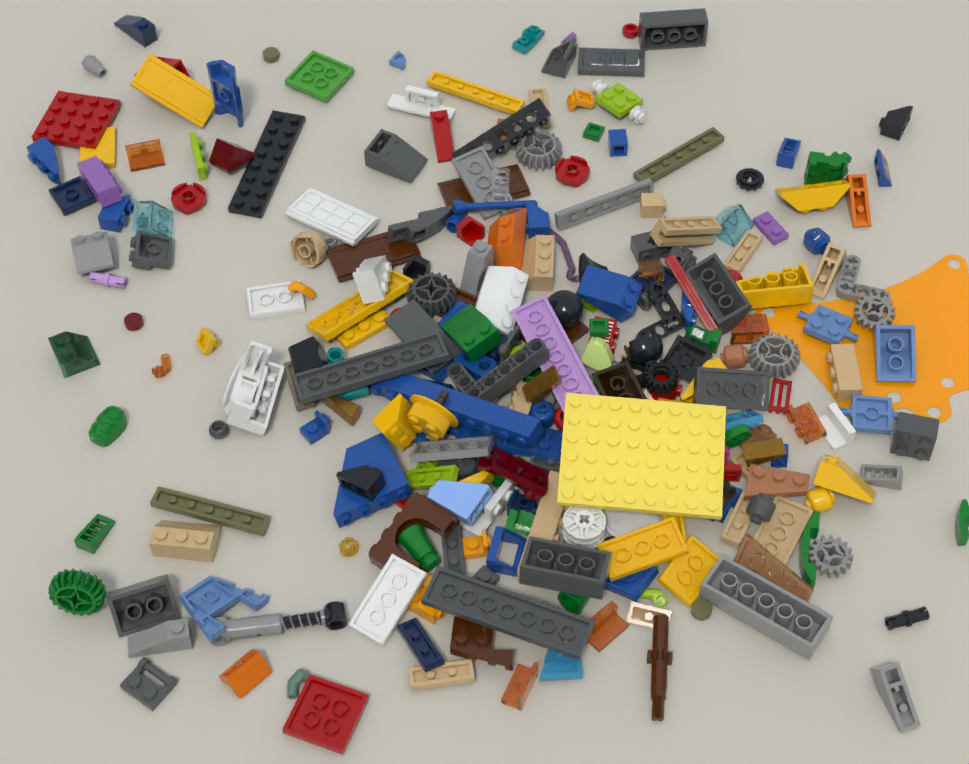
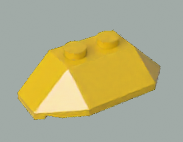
M846 180L777 188L776 193L801 213H808L812 209L823 211L827 210L828 207L835 206L850 188V183Z

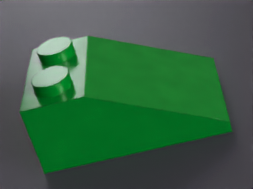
M471 304L440 325L471 363H474L503 342L498 329Z

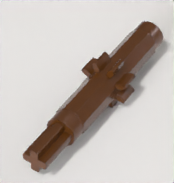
M665 615L653 617L652 650H647V664H652L651 720L660 722L664 719L667 665H672L673 652H668L669 618Z

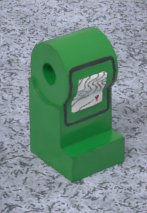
M690 325L685 336L692 338L694 343L698 345L704 344L711 349L710 351L716 354L722 330L714 328V331L702 329L697 325Z

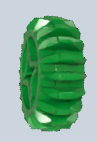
M74 568L71 571L64 569L63 572L58 571L57 575H54L48 594L50 595L49 599L53 601L52 604L58 605V609H64L65 613L71 612L73 615L77 613L83 616L84 613L90 615L91 613H97L98 609H101L106 599V586L102 584L103 580L97 579V575H90V571L86 573L82 569L80 571H76Z

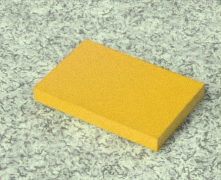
M107 127L96 149L80 147V162L97 156L100 161H104L106 168H114L116 166V128Z
M692 534L685 541L689 554L671 560L656 580L687 607H690L696 600L702 581L719 559L716 554Z

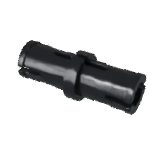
M924 606L911 611L904 610L898 615L885 617L884 621L887 629L890 631L903 626L910 627L916 622L929 620L930 616L927 608Z

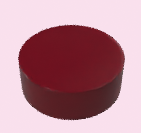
M136 312L129 313L124 318L125 327L130 331L139 330L144 324L141 314Z

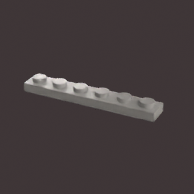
M648 178L554 213L556 228L560 231L639 202L641 193H653V182Z

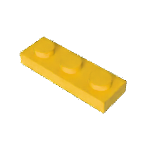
M381 309L366 317L363 321L354 324L349 330L338 334L336 340L347 351L389 328L384 322L389 316Z

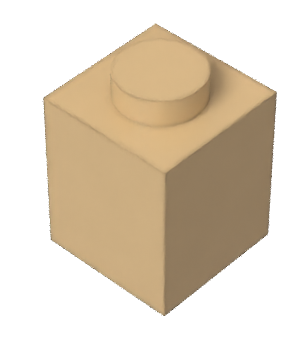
M641 193V218H662L663 211H666V200H663L662 193Z

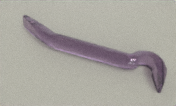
M550 229V235H555V241L560 245L569 269L566 273L567 279L570 282L579 283V275H573L576 272V267L566 241L558 233Z

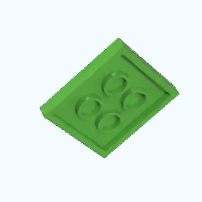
M313 50L284 81L285 85L327 103L353 75L354 67Z

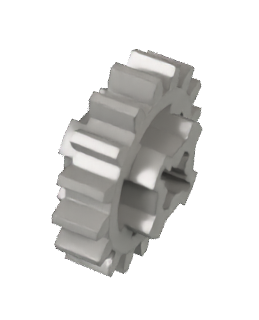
M871 292L869 297L863 295L862 300L858 299L857 305L854 307V318H858L857 324L862 323V329L869 327V332L876 325H892L895 318V307L892 306L893 301H886V295L881 298L880 293L874 296Z
M822 535L821 541L816 538L814 544H810L809 563L817 564L816 571L820 570V576L827 573L828 578H831L832 574H835L838 578L840 572L845 575L847 569L851 568L854 555L851 554L852 548H847V541L841 543V537L835 540L833 535H830L829 539Z

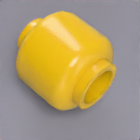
M821 486L809 490L806 494L807 499L804 500L806 507L813 509L814 513L820 511V514L831 510L834 507V502H836L833 492Z

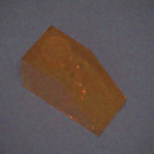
M767 314L747 315L731 331L730 345L752 344L753 341H756L757 337L762 338L764 334L769 336L770 330Z

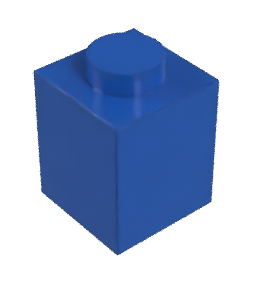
M626 129L608 130L610 157L627 156L628 142Z

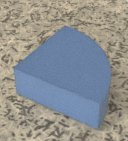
M397 51L389 60V65L404 70L406 67L404 55Z

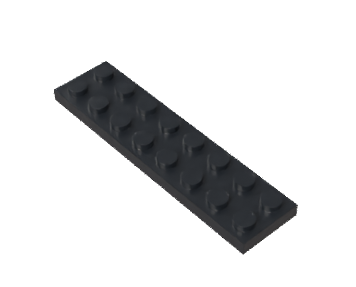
M272 111L254 150L256 156L250 159L228 206L229 213L263 218L304 126L305 116Z

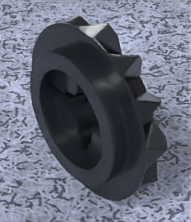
M742 169L736 175V185H740L741 189L746 188L747 192L749 189L755 191L764 184L763 174L756 169Z

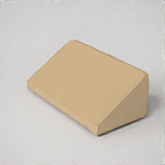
M631 601L626 622L653 628V617L665 615L669 618L670 624L672 610Z

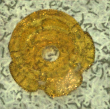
M346 537L340 541L338 547L341 555L345 557L354 556L358 551V542L353 540L352 537Z

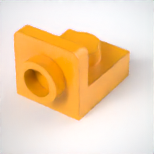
M574 88L567 97L569 111L573 112L577 105L592 109L595 105L593 93Z
M486 529L482 530V536L462 538L464 559L487 557L488 549L491 545V536L486 535Z

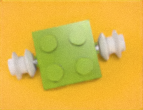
M602 79L592 83L591 93L596 94L595 102L618 118L630 113L629 120H635L637 125L646 120L647 111L645 109L641 110L643 99L622 84L617 83L609 88L608 83L603 84Z

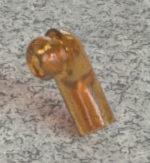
M169 354L161 355V366L152 368V374L156 378L164 377L171 370Z

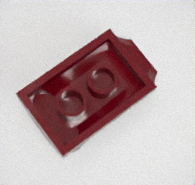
M494 447L489 456L479 457L477 469L504 478L509 483L522 489L527 499L531 501L540 500L545 495L548 487V471Z

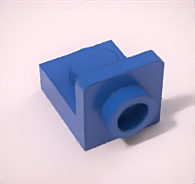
M318 410L314 412L315 419L299 428L300 433L310 445L330 433L328 417L325 414L322 415Z

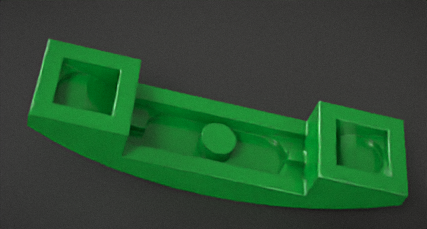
M816 511L805 526L798 558L801 577L813 589L816 580L817 564L808 562L810 539H816L818 535L820 511Z

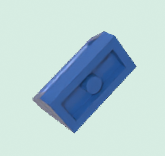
M496 526L486 559V567L495 573L517 577V569L527 539L504 527ZM503 542L518 545L512 567L498 560Z

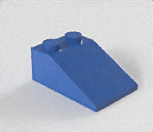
M587 265L576 294L622 323L633 315L643 285L626 275Z

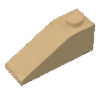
M828 242L812 279L814 286L813 296L825 299L847 255L845 248Z

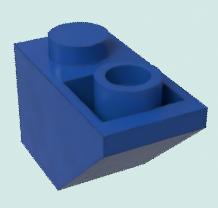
M125 195L121 201L101 209L98 215L101 229L121 233L123 227L127 225L130 213L134 211L131 195Z
M526 201L527 222L525 233H528V239L536 235H550L549 213L532 202Z

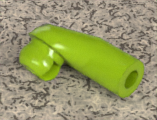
M646 589L639 598L650 599L660 608L665 607L668 602L667 597L659 589Z

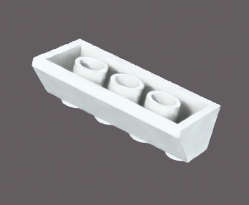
M488 266L475 306L498 329L499 334L508 335L510 330L513 331L516 321L511 310L520 307L529 277L528 274L515 267Z

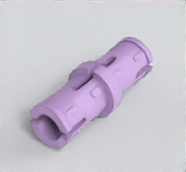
M91 272L89 278H92L89 279L90 283L103 284L105 287L114 286L125 289L128 284L127 277L115 276L112 273Z

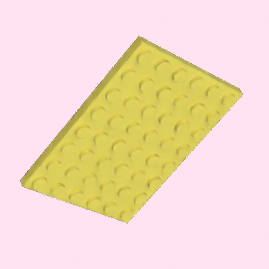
M566 393L557 505L721 520L726 406Z

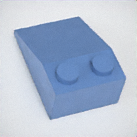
M876 325L873 329L876 381L916 382L915 325Z

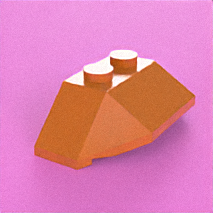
M526 207L509 211L489 226L488 244L493 246L494 264L496 266L515 267L522 270L527 217Z

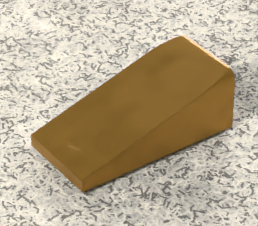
M552 365L522 387L527 402L540 403L561 382L555 365Z
M335 395L325 398V405L351 426H354L359 420V405Z
M782 438L741 445L748 467H750V463L758 465L787 456Z

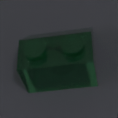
M65 331L48 338L64 378L100 365L88 336Z

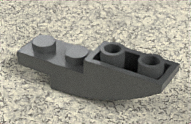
M452 206L418 213V219L389 225L387 233L389 243L406 239L411 244L434 235L446 226V219L452 214Z

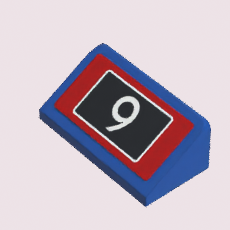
M877 149L874 165L878 186L891 187L892 182L887 160L881 150Z

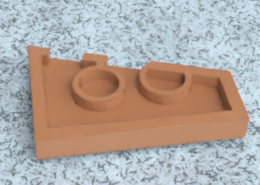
M750 463L744 500H750L753 495H758L759 493L768 496L780 495L782 497L806 496L810 475Z

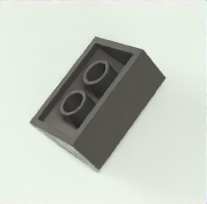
M167 574L106 593L119 638L154 627L166 621L180 619Z

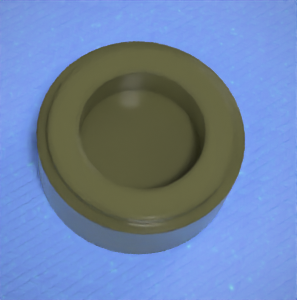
M275 47L264 49V60L269 63L276 62L280 58L279 50Z
M697 599L692 603L691 614L697 620H707L712 614V605L706 599Z

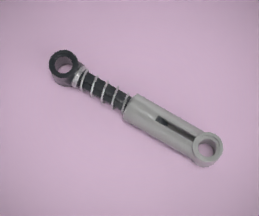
M334 601L326 604L324 609L319 612L314 610L313 613L305 612V614L300 615L297 613L292 616L288 614L285 617L280 615V613L231 620L217 617L214 619L225 626V633L210 643L214 646H224L234 640L282 634L284 629L286 631L289 628L296 630L297 627L304 629L305 626L313 627L318 624L319 626L326 625L329 630H340L347 626L345 605L342 602Z

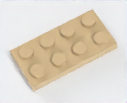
M779 495L774 497L773 502L776 505V509L771 520L768 523L761 522L753 538L787 566L814 510Z

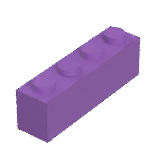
M97 156L77 163L82 179L102 208L122 200L120 194L123 193L122 188L116 182L114 175H111L109 168H106L103 160L100 161Z

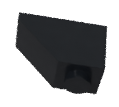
M913 106L888 111L885 118L882 117L880 120V135L900 141L910 121Z
M367 465L343 470L336 474L341 487L371 502L386 485L382 471Z

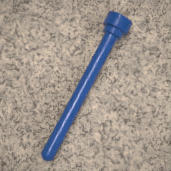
M453 200V213L462 214L466 210L525 208L526 201H530L536 206L538 203L536 200L465 203L461 200Z

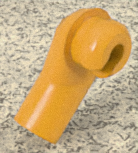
M297 280L292 281L288 285V290L291 293L298 291L309 299H313L316 295L314 290Z

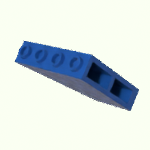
M383 433L346 449L342 471L363 465L371 468L376 467L382 471L386 485L371 502L341 487L339 484L333 513L339 528L350 525L358 519L367 517L371 513L387 508L398 500H404L408 496L413 495L409 483Z

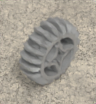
M542 129L540 132L535 130L528 137L524 135L516 144V156L519 163H522L523 167L528 166L529 169L535 168V171L537 169H542L543 171L544 168L550 169L551 166L556 165V162L562 155V144L559 137H555V134H550L549 131L543 132Z
M773 333L770 336L764 334L762 338L757 337L756 341H753L751 344L748 359L754 371L770 372V378L775 377L778 379L782 377L785 379L786 375L791 376L793 371L797 370L800 363V350H798V344H794L793 339L788 340L787 335L781 337L780 333L777 336H774Z

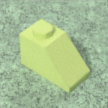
M591 337L581 362L598 371L616 365L617 363L609 344L602 338Z

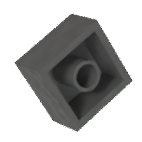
M899 411L892 436L890 453L930 461L937 439L939 419Z

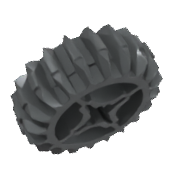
M433 271L431 274L425 272L424 276L418 274L417 279L412 278L414 283H409V289H407L408 303L414 299L430 317L433 314L439 317L440 312L446 314V311L451 310L452 305H455L457 297L456 286L453 284L452 279H448L447 275L442 276L440 272L434 274Z

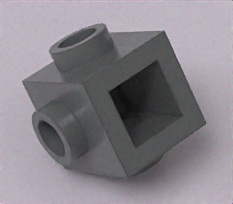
M675 246L672 247L669 255L674 254L684 271L696 264L697 257L692 255V250L683 247V249Z

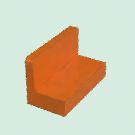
M251 649L218 677L224 684L230 685L238 698H242L271 674L272 669L259 651Z

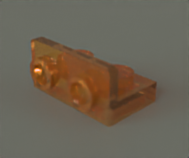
M810 402L793 408L791 404L787 405L788 413H786V417L790 424H794L796 427L794 430L798 439L802 438L805 445L827 436V431Z

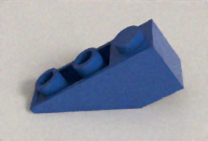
M45 137L27 146L29 153L27 157L32 164L35 163L42 173L45 172L51 182L60 185V172L54 146Z

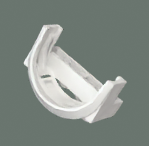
M252 341L241 355L232 372L224 393L222 408L225 416L228 417L227 424L263 436L268 426L285 366L268 361L273 348ZM242 377H247L248 379H253V380H255L256 382L249 381V380L244 379V378H242Z

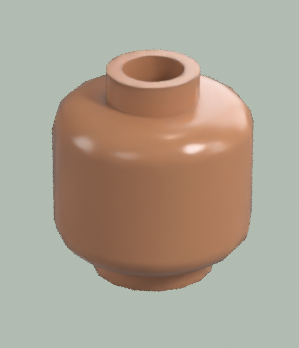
M742 344L727 345L724 347V353H720L721 361L723 364H726L728 369L743 368L746 366V362H749L747 347H743Z

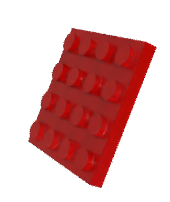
M58 91L31 136L32 140L36 142L45 137L53 145L79 149L80 147L96 149L107 127H110L122 105L121 101L118 99Z

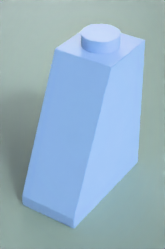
M438 480L429 489L427 497L455 514L458 520L471 527L492 497L493 492L487 484Z

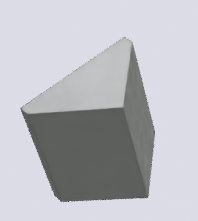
M574 37L553 48L541 72L565 79L576 58V38Z

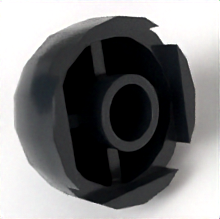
M656 333L654 334L655 337L650 338L649 334L631 340L629 347L625 345L624 350L629 361L634 365L646 367L648 363L651 362L653 364L654 360H659L663 354V343L660 334Z

